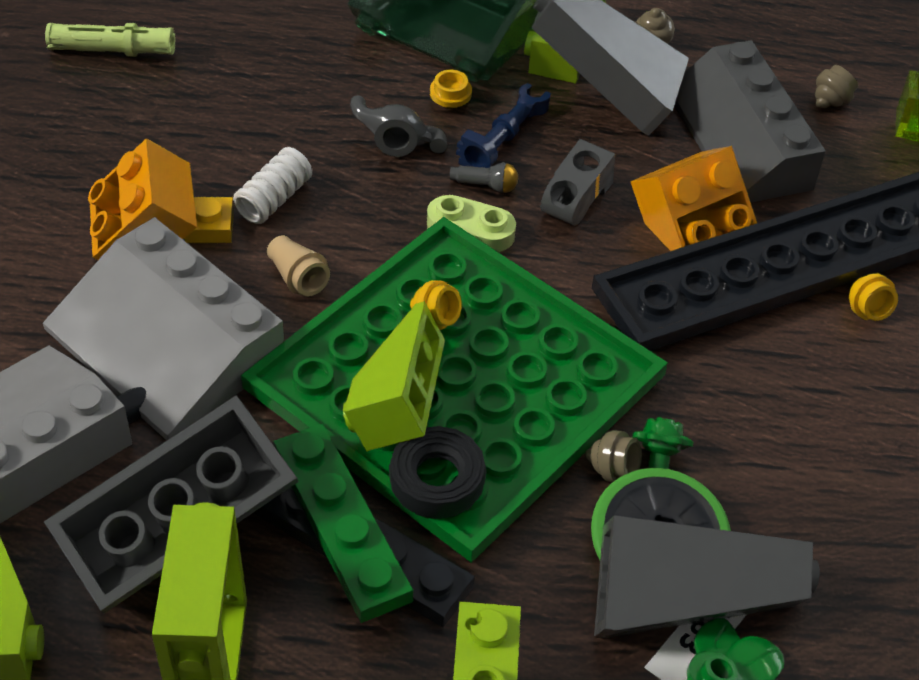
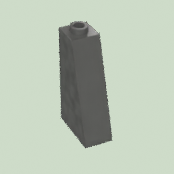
M536 0L533 8L538 11L532 29L640 131L649 136L673 111L689 58L602 0Z
M614 515L603 526L594 637L609 638L705 622L715 618H729L794 607L811 599V595L816 591L819 583L820 568L818 561L813 559V542Z

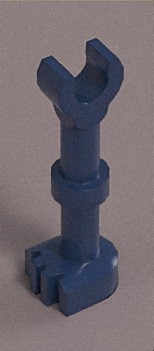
M528 83L522 85L519 90L516 106L508 114L505 113L498 116L492 123V129L485 136L469 129L461 136V140L457 143L458 149L456 150V155L460 156L458 164L490 168L497 161V148L504 141L512 140L518 134L519 126L527 118L542 115L548 111L551 93L546 91L541 97H531L532 85Z

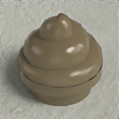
M652 8L636 21L644 29L667 44L674 37V22L660 8Z
M833 65L830 70L824 69L816 78V106L828 108L830 105L840 107L841 105L849 104L854 99V92L859 87L856 79L839 65Z
M612 430L605 433L602 439L595 441L591 449H587L585 456L592 463L595 471L602 475L604 480L613 483L621 476L640 469L642 448L637 438L630 437L625 431Z

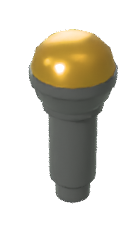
M504 162L490 168L460 165L459 167H451L450 180H457L458 183L488 185L489 188L499 193H507L515 189L518 183V173L513 165Z

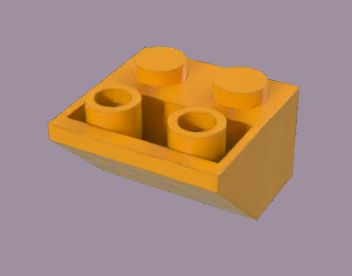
M147 138L133 151L126 152L118 165L104 179H98L90 189L88 201L90 203L92 256L97 260L102 257L117 239L154 217L181 239L186 238L197 228L190 163Z
M732 146L699 152L630 181L645 225L670 251L757 224Z

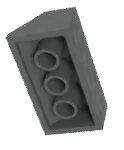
M752 40L715 46L685 71L674 106L701 151L732 146L750 202L815 189L826 151Z
M236 395L51 516L44 523L100 611L105 614L162 575L173 505H195L208 502L219 506L234 507L236 523H239L299 481Z

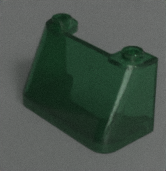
M349 0L347 3L351 12L356 17L355 24L365 33L372 36L379 33L456 68L464 73L468 80L478 82L479 79H490L525 44L528 32L530 30L534 31L532 25L538 14V11L533 8L536 0Z

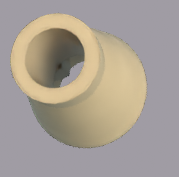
M285 235L278 236L269 243L267 255L276 265L291 292L304 296H313L325 288L330 278V270L327 260L323 255L292 241Z

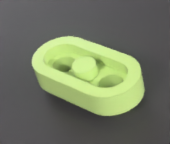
M455 195L437 197L428 205L427 228H430L442 217H445L497 252L508 249L515 240L516 220L507 210Z

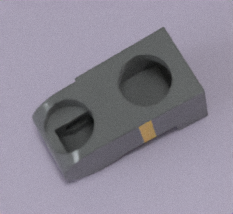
M579 139L547 185L541 200V211L573 226L578 225L599 193L605 194L613 184L615 153ZM584 156L597 160L599 163L598 167L593 169L584 165Z

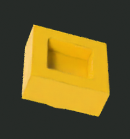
M194 197L197 228L184 238L185 242L232 243L233 197Z

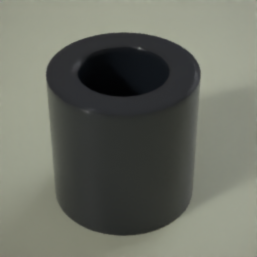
M143 387L132 388L116 396L125 407L128 425L141 419L139 409L146 397V390Z

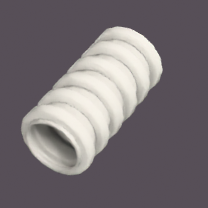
M291 147L283 148L260 172H257L252 177V180H248L243 185V188H240L234 194L233 200L239 213L250 222L263 224L268 219V216L277 210V207L284 204L286 199H289L304 182H307L312 177V168L309 161L298 150Z

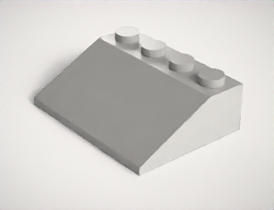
M156 217L117 239L43 322L44 329L86 368L95 373L117 396L132 388L143 387L146 390V397L139 409L141 418L166 440H169L243 390L241 375L284 342L283 321Z
M50 345L0 372V523L132 445L125 407L95 373Z

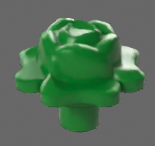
M661 417L656 419L648 418L643 431H635L632 438H637L642 442L644 449L650 452L648 468L669 469L670 457L680 453L683 449L693 447L694 443L688 437L683 436L684 429L682 423L675 422L674 419H663Z

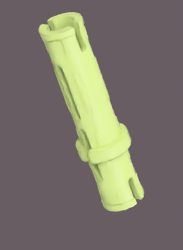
M48 23L45 31V41L49 50L123 52L126 56L136 57L138 53L173 55L175 51L176 40L174 28L172 27L146 28L138 27L136 23H126L125 26Z

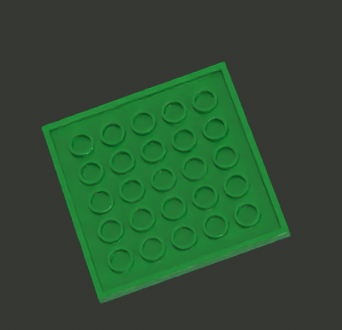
M442 217L241 375L243 389L298 431L323 423L346 467L472 563L561 477L595 441L599 440L665 376L668 362L450 220ZM431 280H442L455 287L461 296L462 309L458 320L453 325L440 330L445 343L427 427L442 426L457 429L471 437L482 450L486 465V479L483 491L473 506L455 517L440 519L416 515L403 507L393 494L389 477V465L393 451L399 443L366 451L356 432L353 433L348 429L343 416V405L347 401L353 378L411 310L410 301L416 291ZM433 458L421 463L417 469V475L428 485L445 486L457 478L458 469L452 462L446 459Z

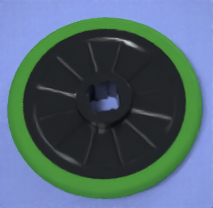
M646 468L632 471L611 483L598 499L591 523L593 545L599 560L601 557L603 526L614 515L731 531L722 505L709 489L686 474L663 468Z

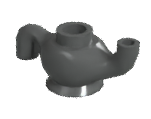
M356 95L352 97L350 102L352 113L375 135L376 146L381 152L393 157L406 156L415 149L420 140L428 141L430 149L435 153H443L447 149V136L445 132L438 127L425 125L420 116L409 107L391 104L372 109L365 105L366 101L362 96Z

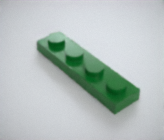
M321 423L274 440V447L299 481L292 486V489L360 623L412 603L413 588L324 424Z

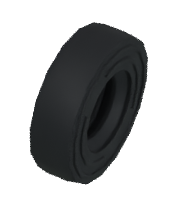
M442 426L427 427L425 436L400 442L395 447L389 465L391 488L401 505L418 516L433 519L455 517L470 509L482 494L486 479V465L482 450L471 437L457 429ZM441 458L452 462L456 466L458 476L448 485L432 486L419 478L417 469L422 462L428 459Z

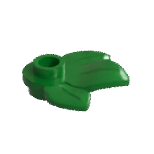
M715 618L704 624L694 637L696 655L688 664L686 673L687 680H775L783 670L785 660L782 651L772 642L757 636H747L740 639L734 627L727 619Z

